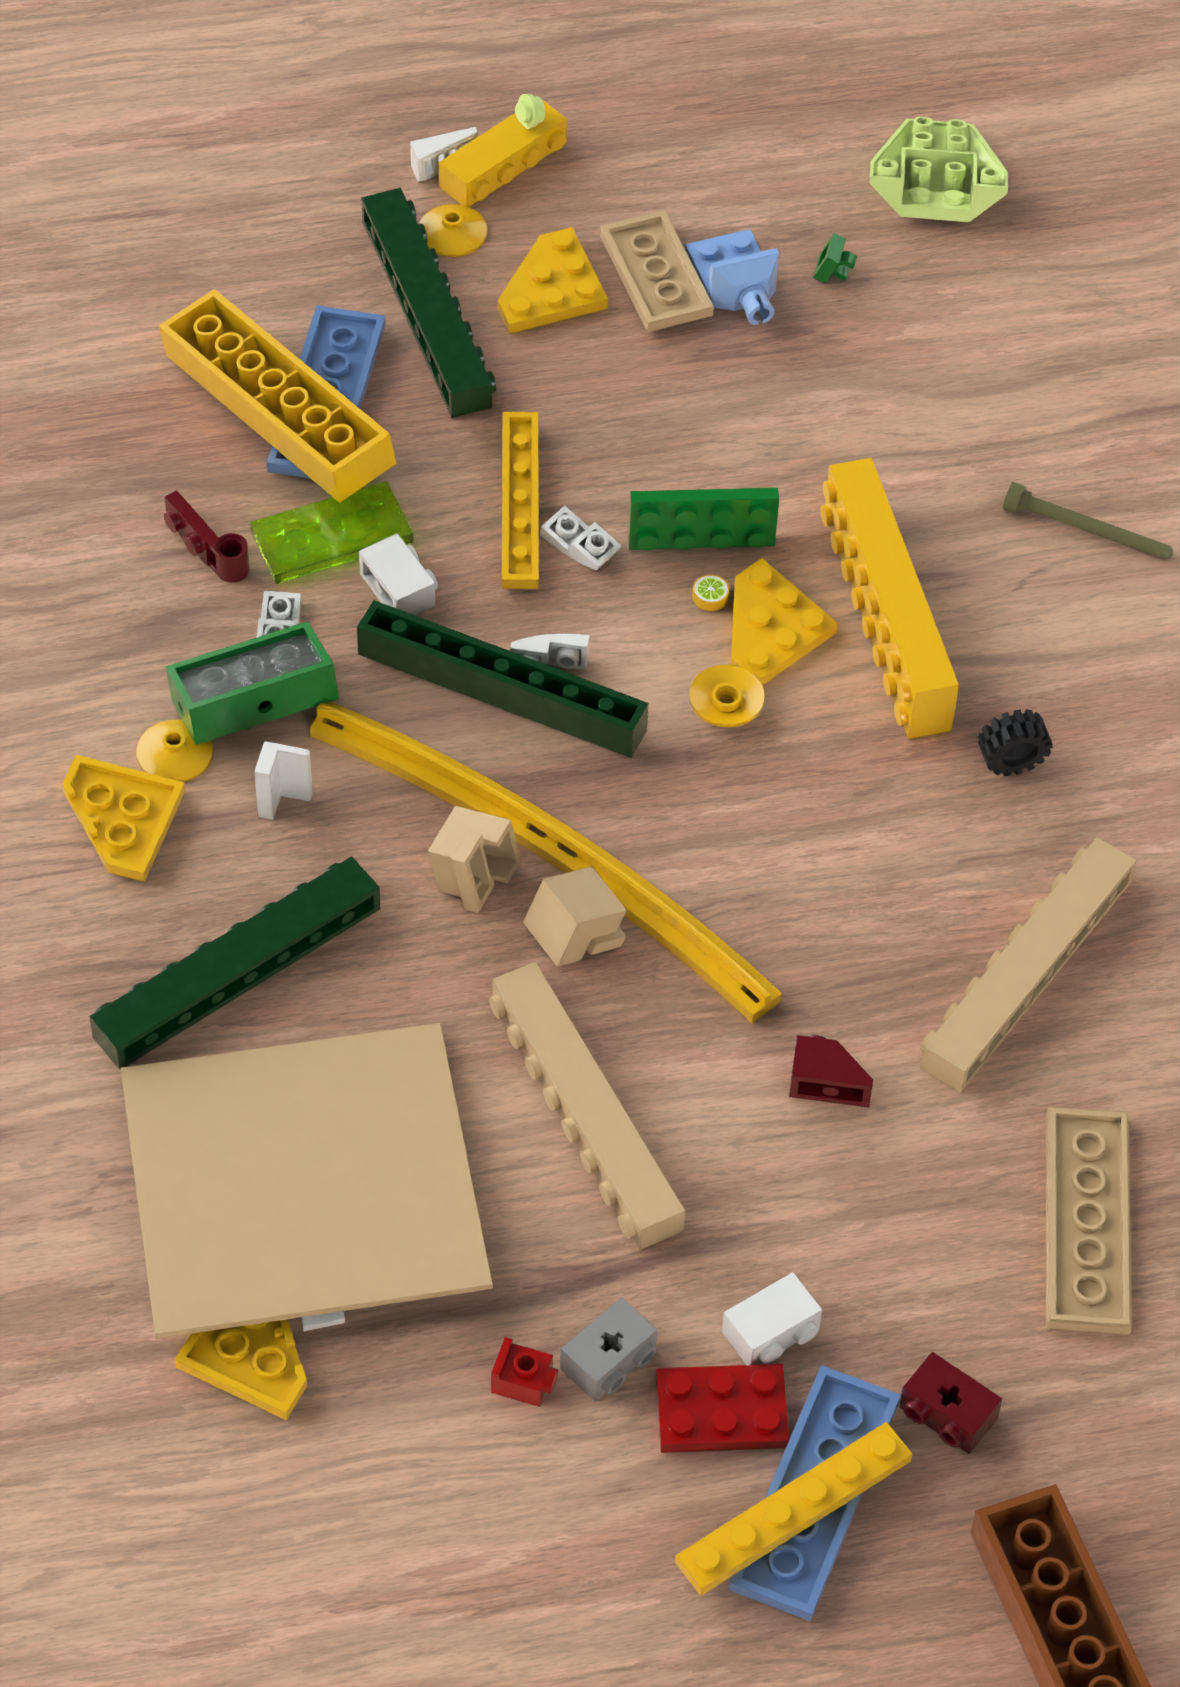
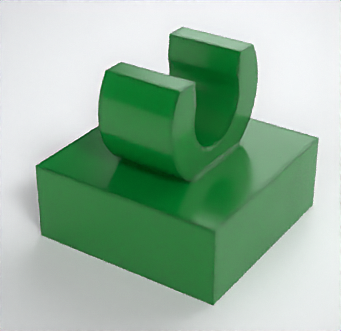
M835 233L832 234L819 254L813 276L814 279L826 283L833 273L835 277L846 280L849 268H854L857 256L852 252L843 251L846 238Z

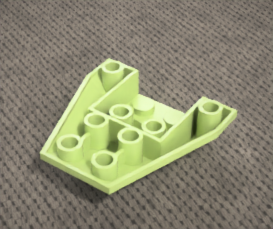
M917 117L915 119H906L871 160L869 183L900 217L970 222L1007 195L1008 172L974 124H969L959 119L944 122L933 121L928 117Z

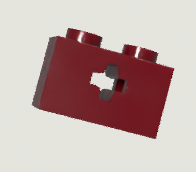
M931 1352L903 1386L899 1407L903 1409L906 1416L913 1422L925 1424L937 1432L947 1445L953 1448H961L970 1454L998 1419L1003 1398L934 1352Z

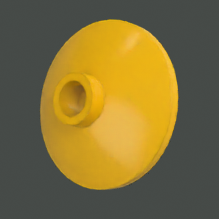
M446 204L435 207L428 211L419 222V224H423L425 227L428 247L434 248L436 254L441 256L460 257L473 253L483 245L487 237V224L482 215L464 205Z
M716 665L703 670L694 678L689 690L690 705L697 716L705 722L719 727H737L749 723L759 715L765 700V692L760 680L752 672L735 665Z
M177 719L163 721L152 726L141 736L137 745L138 763L144 772L181 782H187L200 776L209 767L213 758L212 741L195 745L183 721Z

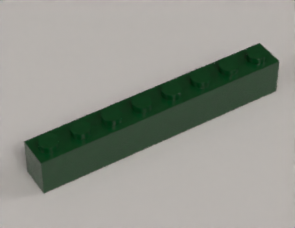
M401 188L361 197L364 227L451 418L492 408V392H496L497 389L494 375L491 371L486 372L482 349L480 346H474L472 342L473 333L468 321L463 322L461 318L460 303L456 296L452 297L450 294L447 274L445 272L440 273L438 269L439 262L436 251L427 245L426 230L423 224H418L416 221V210L412 200H406Z
M373 600L357 626L358 655L632 758L647 732L649 703L381 602Z
M352 856L341 863L331 865L322 875L308 883L305 882L298 885L292 893L279 901L265 905L258 914L244 922L234 924L225 934L212 942L201 944L194 953L179 962L168 964L161 973L146 982L137 983L128 993L112 1003L108 1002L101 1005L95 1013L89 1016L93 1039L119 1070L121 1067L128 1066L380 910V887Z

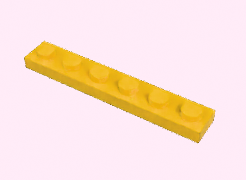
M502 412V589H539L538 412Z
M886 1421L678 1553L675 1557V1563L698 1594L702 1596L910 1463L913 1453Z

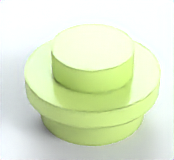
M529 93L520 96L515 107L518 121L528 129L534 128L537 124L543 122L545 107L539 96H533Z

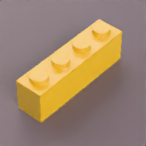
M544 100L542 101L545 107V118L542 123L537 124L534 128H525L518 121L516 114H512L439 162V187L464 206L470 207L476 202L484 200L494 190L504 184H508L514 177L526 169L534 167L540 160L552 152L560 150L567 143V118Z

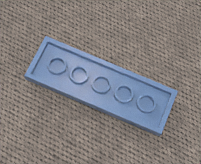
M316 305L300 356L301 361L360 409L385 330V315ZM272 446L267 460L268 472L311 479Z
M821 1365L766 1497L886 1421L891 1425L900 1403L901 1394ZM863 1493L733 1575L729 1582V1590L811 1622Z

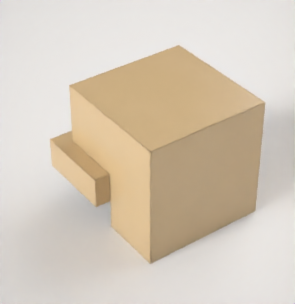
M459 806L453 808L428 849L439 892L461 897L464 910L479 913L494 888V880L508 883L521 862L511 820Z
M588 867L543 879L523 923L558 967L582 960L586 950L593 955L621 947L626 935L619 925L627 910L594 868Z

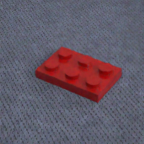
M783 1364L656 1368L655 1377L661 1453L778 1449L787 1447L790 1438Z

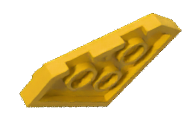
M573 227L539 235L498 299V312L509 334L608 309V297Z
M763 558L735 576L730 665L739 666L752 672L762 685L837 633L838 623Z
M76 754L62 783L65 797L108 873L145 882L186 792L185 783Z
M288 1319L192 1333L174 1359L175 1368L284 1420L288 1419L307 1388V1378L298 1356Z

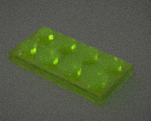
M388 481L361 488L341 503L331 497L250 522L251 533L275 584L359 559L360 550L397 533L405 544L414 542L413 531Z

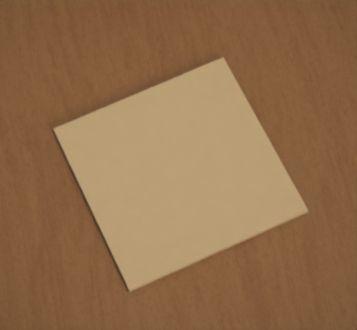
M441 1023L120 1068L155 1339L493 1289Z

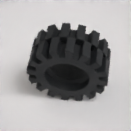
M1021 709L1014 710V714L1009 716L1008 712L1001 714L1003 718L1000 720L993 718L990 720L992 726L985 725L982 728L983 733L978 735V744L987 767L996 775H1000L1003 772L1004 776H1010L1012 771H1015L1016 775L1022 774V769L1024 768L1030 771L1035 768L1034 763L1042 764L1045 761L1043 756L1049 757L1051 754L1050 749L1053 748L1052 740L1043 718L1039 713L1035 712L1033 714L1032 710L1028 709L1023 714Z

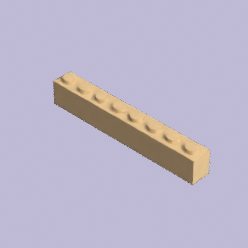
M1098 837L1094 839L1087 849L1081 847L1074 856L1071 869L1067 874L1061 872L1054 880L1048 897L1045 900L1039 898L1030 911V919L1024 926L1018 924L1009 936L1007 947L1002 952L1000 950L994 952L987 963V971L981 978L975 976L965 990V998L959 1005L953 1003L948 1008L942 1020L943 1024L938 1031L931 1030L926 1035L920 1046V1050L923 1052L921 1069L961 1093L1132 881L1136 859Z
M536 961L492 979V996L489 997V1003L497 1019L503 1018L508 1026L507 1034L512 1046L516 1050L521 1048L526 1057L525 1065L529 1075L533 1080L539 1079L544 1087L543 1095L551 1111L557 1110L561 1116V1124L565 1136L569 1142L575 1141L580 1148L582 1164L587 1173H594L600 1182L599 1190L607 1206L613 1205L619 1215L618 1223L624 1236L627 1239L632 1237L639 1250H642L683 1232L685 1221L684 1207Z

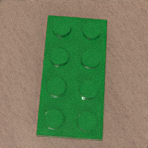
M778 488L630 491L629 550L759 548L775 546L779 508Z

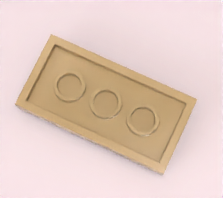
M665 210L600 226V237L647 333L713 316L714 306Z

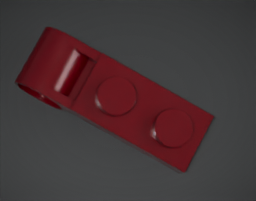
M177 490L165 496V523L173 533L178 532L184 539L188 551L193 556L198 555L207 566H210L226 582H239L245 579L250 571L246 539L235 533H228L218 537Z

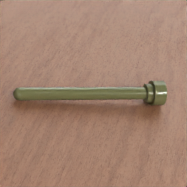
M1012 482L1005 497L1003 509L1017 514L1018 511L1025 513L1028 510L1162 559H1169L1173 555L1172 547L1167 544L1032 496V492L1026 490L1027 487Z

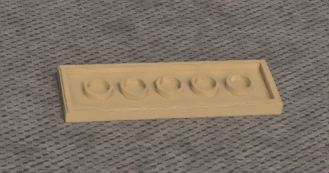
M1048 1107L1046 1329L1126 1335L1131 1333L1129 1112Z

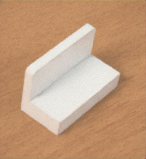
M264 741L254 771L257 810L259 818L273 820L281 796L305 801L311 800L313 791L310 751Z

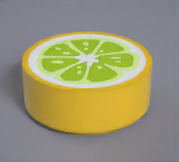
M703 575L696 579L693 584L692 600L702 610H720L728 603L729 585L725 579L718 575Z

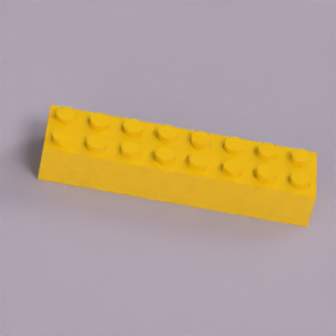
M213 289L158 326L165 353L169 359L339 503L397 464L389 432L217 290Z
M872 457L829 465L828 481L823 482V492L826 501L820 508L822 522L825 527L829 526L832 532L831 545L833 552L841 556L842 576L845 582L850 581L853 606L855 610H861L863 632L867 639L871 638L875 665L883 669L885 692L887 696H893L896 722L899 726H904L908 739L952 731L959 683Z

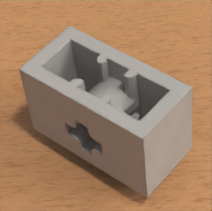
M621 1297L561 1348L560 1369L596 1402L606 1392L612 1394L617 1391L624 1383L626 1375L636 1366L642 1368L652 1360L657 1351V1329Z

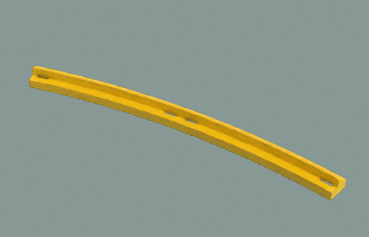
M331 701L318 705L317 717L310 726L311 737L378 766L454 806L511 820L516 842L563 873L593 867L627 910L624 915L685 963L751 1023L781 1002L782 993L714 932L638 873L568 825L488 777L405 734ZM329 720L343 725L344 728L340 730L327 723ZM531 825L546 833V837H541L530 830L529 827ZM562 844L575 852L577 856L574 858L561 850ZM750 990L759 998V1002L755 1003L745 992Z

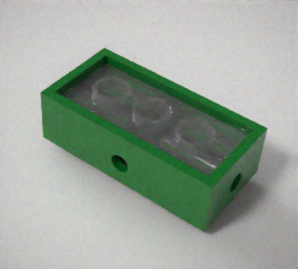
M308 621L165 666L172 702L195 745L213 741L219 737L241 730H247L253 726L278 718H284L290 714L312 707H318L320 703L324 704L339 699L334 663Z

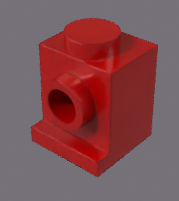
M504 1337L491 1372V1393L540 1407L545 1392L551 1394L556 1384L558 1369L553 1368V1355L514 1344L513 1339Z

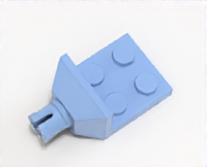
M751 229L685 244V251L714 308L731 311L744 309L748 321L753 325H759L755 312L759 314L762 323H766L773 317L775 310L769 300L776 292L779 259L777 248L761 252Z

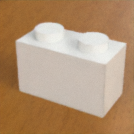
M398 533L359 551L360 575L381 603L413 615H418L435 607V590L438 589L437 580L430 569L425 570L420 564L413 546L410 544L406 545Z
M792 1272L725 1311L723 1314L722 1333L746 1365L771 1364L787 1348L796 1343L799 1345L805 1344L816 1336L820 1328L822 1309Z

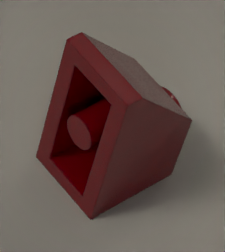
M797 1035L789 1097L869 1108L873 1079L837 1040L826 1039L819 1035Z

